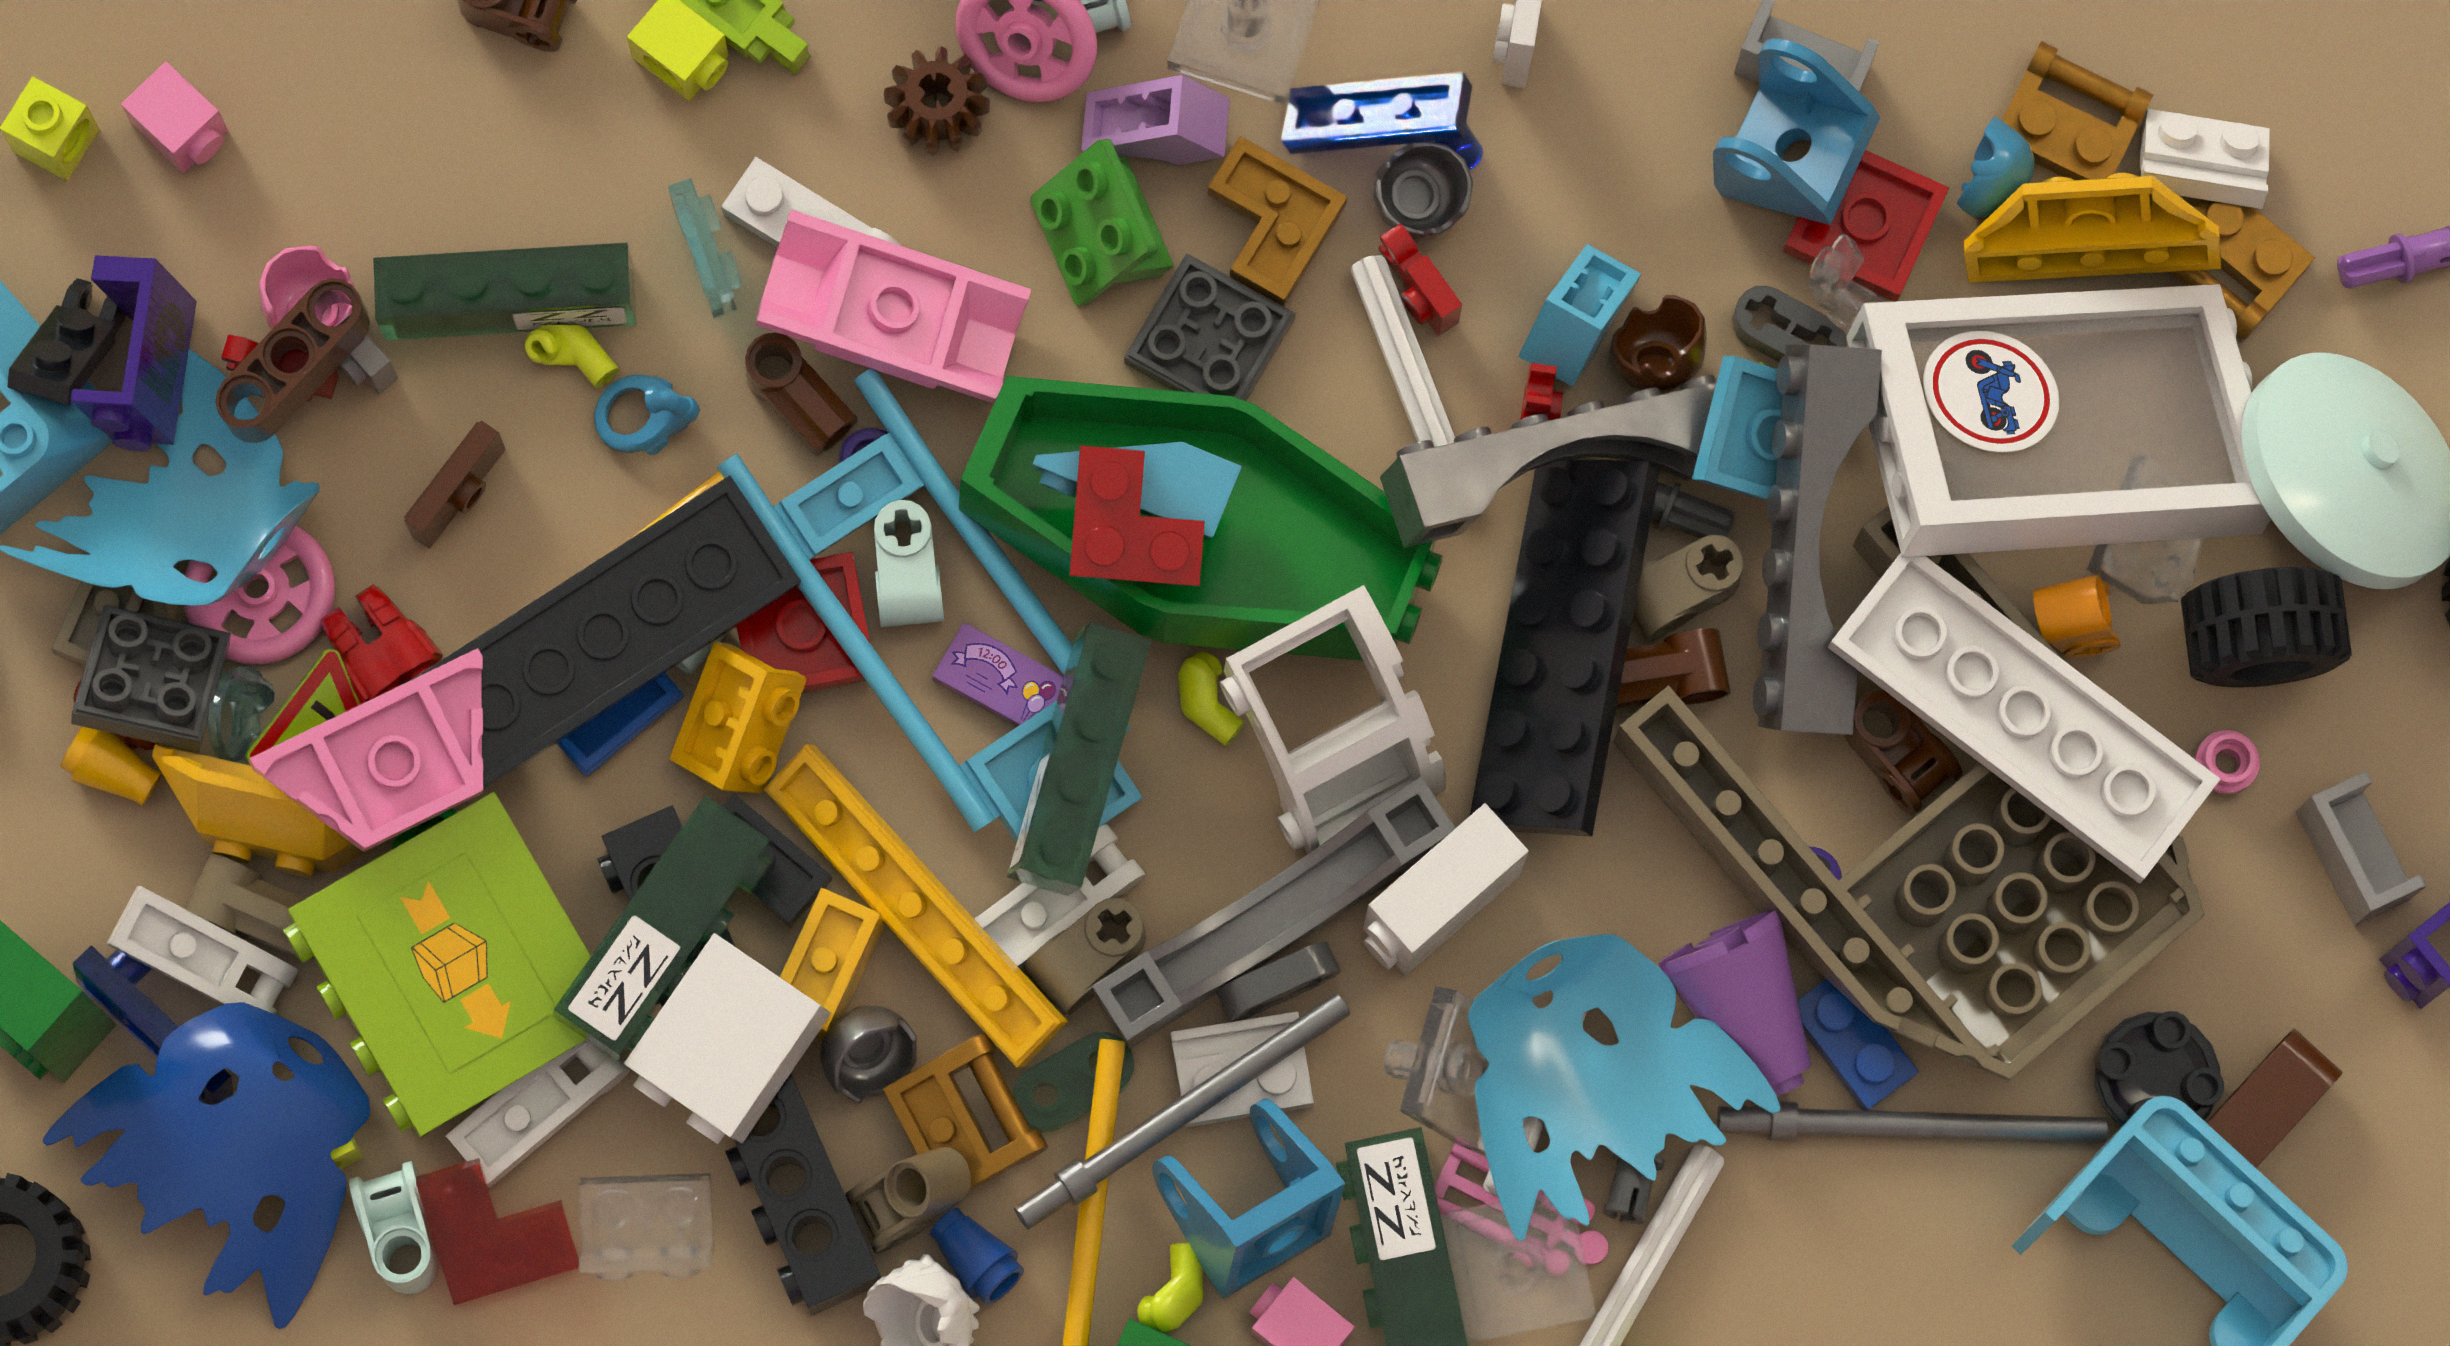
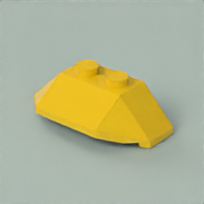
M2117 173L2103 179L2073 180L2068 177H2052L2043 182L2024 183L1964 240L1968 283L2221 269L2219 226L2154 176H2136L2130 173Z
M159 744L154 746L153 759L197 832L207 845L213 846L212 854L244 864L250 863L252 855L276 860L274 868L281 872L312 878L314 869L333 873L373 849L370 848L364 852L254 772L250 765Z

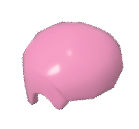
M300 246L282 250L266 263L259 281L261 311L269 327L273 329L297 302L320 281L331 278L341 279L354 287L353 281L350 280L349 270L329 260L324 255L322 249L316 246ZM346 303L333 304L324 312L321 323L327 326H337L345 318L351 316L353 307Z

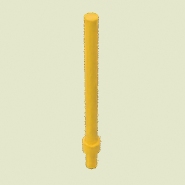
M1099 1040L1085 1160L1114 1141L1126 1043L1124 1041ZM1109 1176L1096 1184L1098 1192L1079 1204L1062 1346L1089 1345Z

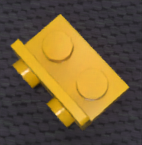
M713 642L669 759L721 790L762 793L775 771L779 751L791 720L798 711L799 699L806 684V677L796 671L775 669L730 643Z

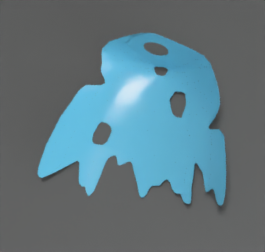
M189 349L181 397L183 413L178 415L174 445L156 444L168 456V466H150L148 483L144 484L86 475L84 481L94 494L88 503L92 515L86 517L65 516L58 522L44 520L38 521L35 524L37 528L67 541L75 547L88 552L89 555L66 554L41 546H35L33 552L1 545L0 550L25 562L92 585L108 588L132 586L135 593L144 599L176 605H209L221 601L262 571L289 537L320 491L319 483L293 481L284 487L280 486L279 480L284 452L279 439L274 434L266 441L249 443L235 437L219 415L215 402L217 390L227 377L215 366ZM247 397L239 401L234 413V417L241 420L253 419L259 415V412ZM199 445H210L220 454L226 462V468L223 473L209 476L194 464L193 455ZM193 560L212 565L218 574L210 582L202 583L187 578L173 566L180 561Z
M1614 934L1589 935L1558 940L1538 948L1474 999L1467 1015L1476 1047L1489 1064L1487 1070L1475 1083V1098L1482 1142L1497 1196L1514 1237L1519 1241L1525 1239L1539 1190L1543 1191L1563 1218L1568 1220L1574 1218L1585 1226L1589 1225V1214L1570 1163L1574 1151L1591 1160L1599 1145L1606 1146L1646 1178L1654 1181L1657 1173L1654 1158L1657 1153L1665 1148V1137L1667 1134H1674L1690 1143L1705 1140L1712 1145L1724 1144L1727 1141L1725 1136L1708 1117L1700 1101L1691 1090L1690 1085L1713 1091L1736 1110H1740L1746 1100H1751L1773 1114L1781 1110L1777 1095L1766 1077L1743 1049L1715 1022L1695 1018L1677 1029L1671 1028L1676 1005L1674 984L1660 967L1626 940ZM1553 955L1562 956L1560 963L1548 974L1534 980L1526 978L1529 970L1542 959ZM1552 991L1553 999L1548 1006L1537 1008L1532 1001L1534 997H1538L1544 992ZM1599 1008L1612 1022L1619 1043L1612 1046L1602 1045L1592 1038L1583 1029V1013ZM1535 1117L1544 1122L1550 1138L1548 1149L1535 1153L1530 1148L1523 1128V1119Z

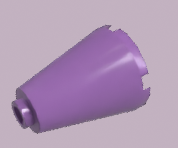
M1775 910L1771 913L1764 911L1711 932V937L1701 941L1694 947L1690 942L1658 962L1660 968L1674 984L1676 993L1694 1017L1711 1020L1724 1030L1756 1064L1777 1096L1785 1094L1804 1083L1801 1073L1811 1066L1782 922Z

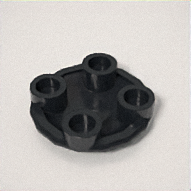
M2146 1012L2124 1019L2105 1036L2095 1057L2094 1084L2102 1107L2120 1127L2143 1104L2158 1096H2169L2184 1102L2200 1118L2205 1120L2210 1115L2214 1104L2221 1099L2224 1092V1081L2220 1075V1066L2212 1044L2195 1025L2189 1022L2185 1015L2179 1012Z

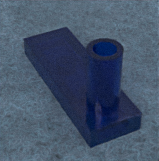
M1464 72L1291 88L1281 139L1290 154L1437 142L1447 144L1464 158L1469 170L1474 168L1483 156V148L1467 124L1472 84Z
M91 945L73 962L76 982L151 1053L158 1057L163 1041L179 1026L135 986L152 968L117 950L106 959ZM225 1069L221 1070L208 1081L200 1098L206 1104L215 1105L234 1094L232 1076Z

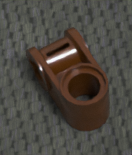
M458 0L460 12L467 22L476 27L485 28L514 38L532 48L549 52L559 50L562 43V38L558 34L568 6L577 2V0Z
M1885 690L1871 692L1864 696L1856 705L1853 735L1845 734L1846 740L1850 747L1876 775L1890 798L1903 811L1910 815H1915L1922 808L1921 801L1947 779L1956 781L1962 776V768L1950 749L1928 730L1914 712ZM1876 710L1885 714L1892 723V735L1888 738H1878L1871 735L1864 726V713ZM1923 766L1928 767V770L1916 780L1911 779V776Z

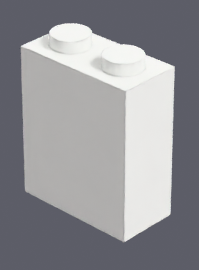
M1484 803L1368 904L1363 930L1369 936L1363 940L1364 945L1384 968L1389 970L1396 965L1407 976L1520 877L1529 850L1490 807Z
M713 933L624 1065L640 1075L633 1084L635 1088L665 1108L672 1098L693 1111L686 1123L715 1143L719 1144L725 1134L743 1143L832 1013Z

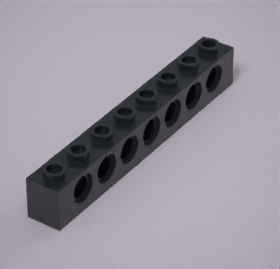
M673 805L602 835L601 837L609 854L597 858L612 894L625 889L634 912L622 916L626 925L632 916H637L669 939L682 931L695 932L702 938V945L697 954L683 960L673 958L653 988L661 1007L665 1005L713 933L735 947ZM665 873L676 879L674 892L665 900L651 901L642 895V887L645 881L654 874ZM790 1073L768 1105L780 1114L779 1123L775 1130L765 1136H755L749 1133L743 1143L734 1140L737 1146L726 1150L725 1153L740 1187L753 1182L763 1205L752 1209L751 1212L766 1246L779 1241L788 1265L777 1269V1272L792 1306L805 1300L809 1312L813 1316L869 1291L877 1280L881 1278V1275L795 1080ZM782 1165H797L806 1173L803 1187L792 1195L784 1196L775 1193L770 1188V1178L773 1172ZM808 1224H823L832 1232V1240L829 1247L818 1255H807L796 1248L797 1234Z

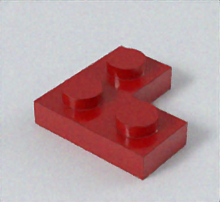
M1080 445L1070 576L1199 586L1205 521L1140 515L1144 450Z

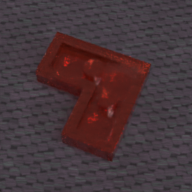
M480 1158L416 1177L418 1192L454 1305L581 1267L562 1200L498 1219Z

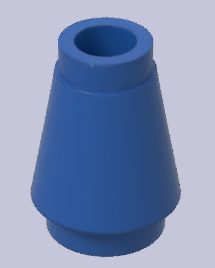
M954 1208L944 1214L930 1230V1236L937 1242V1246L969 1297H979L985 1305L993 1304L1006 1295L1017 1284L1024 1273V1268L1016 1261L1018 1252L969 1216H965L959 1208Z

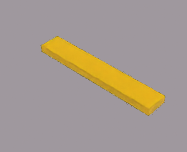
M805 744L764 788L767 794L873 910L881 913L882 920L1016 1068L1025 1067L1066 1025L1068 1021L815 744Z

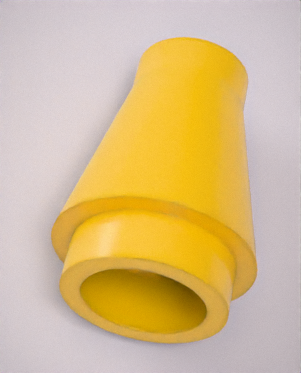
M87 727L80 729L60 765L62 769L73 774L71 781L132 800L141 806H144L162 776L160 771L147 764L115 734Z

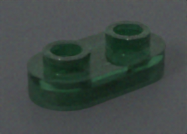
M1094 1032L1022 1073L1014 1086L1013 1095L1031 1129H1039L1040 1132L1056 1131L1089 1113L1092 1106L1095 1072L1091 1070L1089 1061L1094 1055L1098 1054L1099 1040H1124L1113 1033ZM1126 1043L1119 1094L1129 1086L1134 1073L1133 1054ZM1048 1085L1057 1091L1058 1098L1053 1105L1042 1107L1035 1103L1033 1093L1040 1086Z

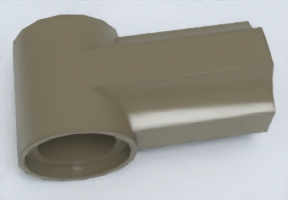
M210 853L185 909L235 936L238 932L266 946L297 957L283 929L293 924L287 915L288 909L305 900V898L262 881L263 877L259 873L238 862Z

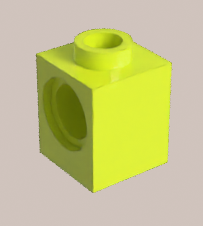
M658 0L627 35L631 57L689 102L701 88L705 91L710 90L721 79L728 67V60L726 58L729 54L725 34L680 0Z
M33 76L0 126L2 134L15 154L65 181L69 180L100 130L86 104Z

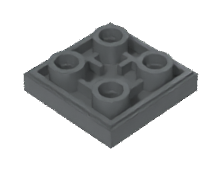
M1186 253L1125 354L1124 364L1173 391L1233 396L1247 401L1293 324L1296 313Z
M104 605L72 710L71 724L200 753L230 646L231 633Z

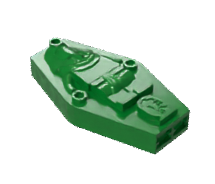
M1006 376L960 478L959 510L1139 635L1162 643L1243 650L1364 585L1396 646L1399 641L1410 644L1422 612L1421 607L1413 604L1420 588L1431 592L1443 560V555L1433 552L1435 541L1407 548L1403 547L1386 494L1383 490L1257 405L1233 396ZM1172 442L1187 443L1242 466L1213 538L1210 541L1203 539L1199 586L1070 576L1076 496L1073 498L1039 484L1043 473L1031 468L1036 455L1080 451V445L1117 448ZM1344 622L1284 653L1363 661Z

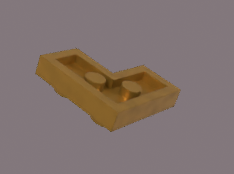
M1239 136L1208 186L1209 196L1258 223L1230 268V277L1276 303L1285 306L1346 207L1348 197Z

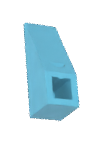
M1184 442L1117 447L1119 449L1145 451L1141 514L1154 517L1205 521L1203 539L1210 541L1213 538L1242 466ZM1080 451L1036 455L1031 468L1043 473L1039 484L1075 498Z

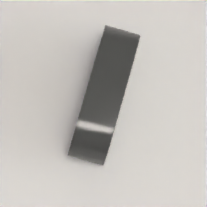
M1755 286L1746 290L1738 299L1732 316L1733 329L1737 337L1746 345L1777 362H1780L1781 358L1785 356L1786 344H1807L1805 341L1792 335L1793 333L1810 341L1817 334H1821L1828 339L1827 346L1847 347L1846 334L1841 325L1832 318L1773 287ZM1762 304L1768 305L1773 309L1770 319L1774 323L1786 328V331L1771 323L1764 324L1761 330L1754 328L1750 325L1753 315L1746 309L1758 311Z
M1324 941L1310 945L1245 974L1224 985L1216 993L1229 1021L1235 1022L1249 1018L1316 988L1336 977L1341 970L1328 942Z

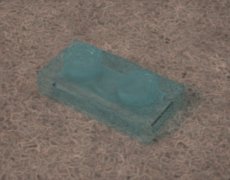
M692 178L669 185L668 190L672 206L713 318L737 310L732 290L743 285L731 251L719 254L712 233L722 230L710 194L698 197Z

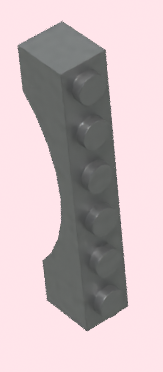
M1786 344L1785 356L1781 358L1778 364L1776 383L1779 393L1782 394L1781 418L1775 424L1772 433V452L1778 460L1776 484L1771 487L1767 498V515L1769 521L1773 523L1771 549L1766 551L1762 564L1763 582L1768 587L1766 613L1762 614L1759 620L1757 630L1758 645L1763 651L1762 674L1756 680L1753 689V708L1758 715V727L1779 731L1853 735L1858 670L1828 648L1836 635V631L1827 612L1820 578V534L1825 504L1838 468L1856 438L1877 415L1882 350L1814 344Z
M1714 375L1692 379L1682 384L1678 388L1679 391L1663 395L1660 394L1658 388L1645 389L1626 397L1623 400L1624 404L1605 408L1603 401H1593L1570 410L1567 413L1568 417L1549 421L1546 414H1536L1515 422L1511 425V430L1492 434L1489 427H1480L1460 434L1454 439V443L1434 447L1432 440H1424L1403 447L1397 451V459L1380 476L1403 547L1407 548L1462 535L1484 512L1500 488L1528 471L1561 460L1603 457L1630 461H1649L1657 468L1685 481L1692 480L1716 386Z
M1422 776L1364 812L1329 840L1266 883L1197 925L1147 950L1092 986L1094 996L1123 1041L1126 1042L1125 1044L1128 1049H1131L1217 994L1216 992L1224 985L1250 973L1403 875L1456 828Z

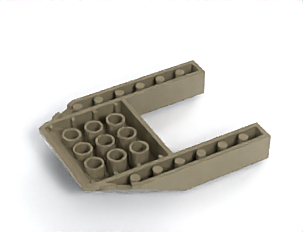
M1889 505L1862 526L1853 544L1856 551L1880 578L1901 553ZM1969 553L1926 556L2060 657ZM1669 685L1619 726L1613 741L1759 912L1769 911L1771 913L1774 910L1776 911L1782 922L1785 941L1873 1023L2007 1081L2018 1074L2204 916L2197 886L2192 883L2189 872V857L2184 839L2179 834L2145 879L2139 884L1981 763L1975 766L1840 880H1837Z

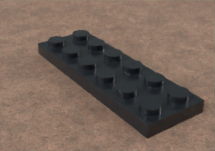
M1569 459L1535 469L1470 816L1486 803L1512 832L1593 836L1660 469L1651 462Z
M729 475L413 679L477 648L483 656V669L481 671L483 708L482 758L483 790H485L800 586L801 580Z

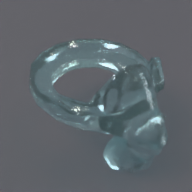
M244 665L237 667L236 670L222 673L213 693L208 713V735L211 747L219 759L237 762L243 758L252 738H257L261 734L258 714L266 710L274 702L275 692L272 683L263 678L259 670L253 667L247 668ZM227 698L232 711V730L229 741L224 745L221 738L220 721L222 705Z

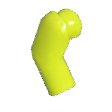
M541 325L531 331L525 339V352L533 362L544 365L577 366L596 389L609 383L620 370L592 334L580 325Z
M1198 652L1182 663L1178 673L1181 710L1189 720L1227 747L1239 734L1245 721L1218 702L1217 681L1218 675L1223 671L1219 659L1210 652Z
M1189 1243L1170 1245L1171 1280L1154 1296H1144L1140 1300L1137 1307V1316L1140 1323L1155 1330L1159 1329L1164 1333L1178 1329L1202 1304L1204 1298L1203 1268Z

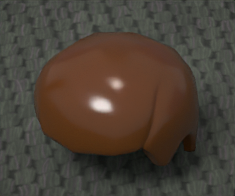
M1665 295L1660 306L1655 310L1643 311L1637 306L1633 307L1623 326L1612 336L1610 348L1612 364L1629 385L1636 388H1658L1659 390L1676 388L1693 378L1702 368L1707 344L1705 318L1695 303L1676 295Z

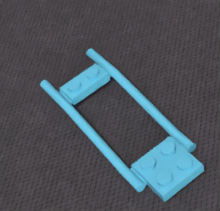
M870 368L853 381L888 434L881 436L795 491L774 507L738 453L717 466V469L723 478L729 475L732 477L801 580V584L798 586L799 590L938 778L974 833L999 817L1017 844L1039 763L1050 754L1022 850L1023 855L1033 870H1036L1143 798L1108 746L1110 742L1131 728L1093 671L989 531L959 510L960 492L946 475L877 370ZM923 486L1074 688V690L961 765L957 763L809 561L875 519L880 510L888 503L904 500Z

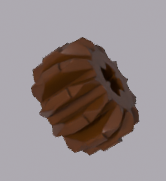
M942 45L935 52V61L927 62L924 54L921 51L915 50L911 55L914 70L905 66L895 65L892 70V77L897 85L884 89V102L893 107L887 114L888 124L891 128H904L902 134L903 143L908 147L916 144L924 137L926 139L927 153L933 156L939 149V140L947 139L950 148L958 152L963 147L960 131L970 136L978 137L982 132V123L977 116L990 112V99L981 94L987 88L985 75L982 73L969 74L971 59L966 54L957 58L952 64H949L947 49ZM933 94L934 100L937 101L938 94H944L948 96V104L941 107L940 102L937 101L936 108L926 106V97Z

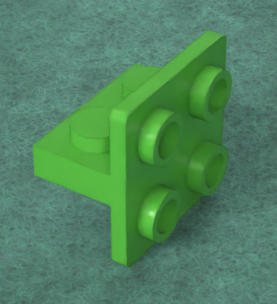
M1110 139L1097 140L1031 195L1030 201L1072 299L1077 306L1090 304L1115 283L1158 278L1174 266L1126 155L1118 156Z

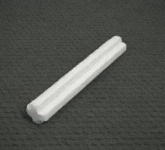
M1382 255L1365 257L1351 266V274L1417 442L1432 440L1434 447L1454 443L1455 435L1386 259Z
M1699 1143L1692 1148L1579 1346H1620L1724 1165V1158L1717 1151Z

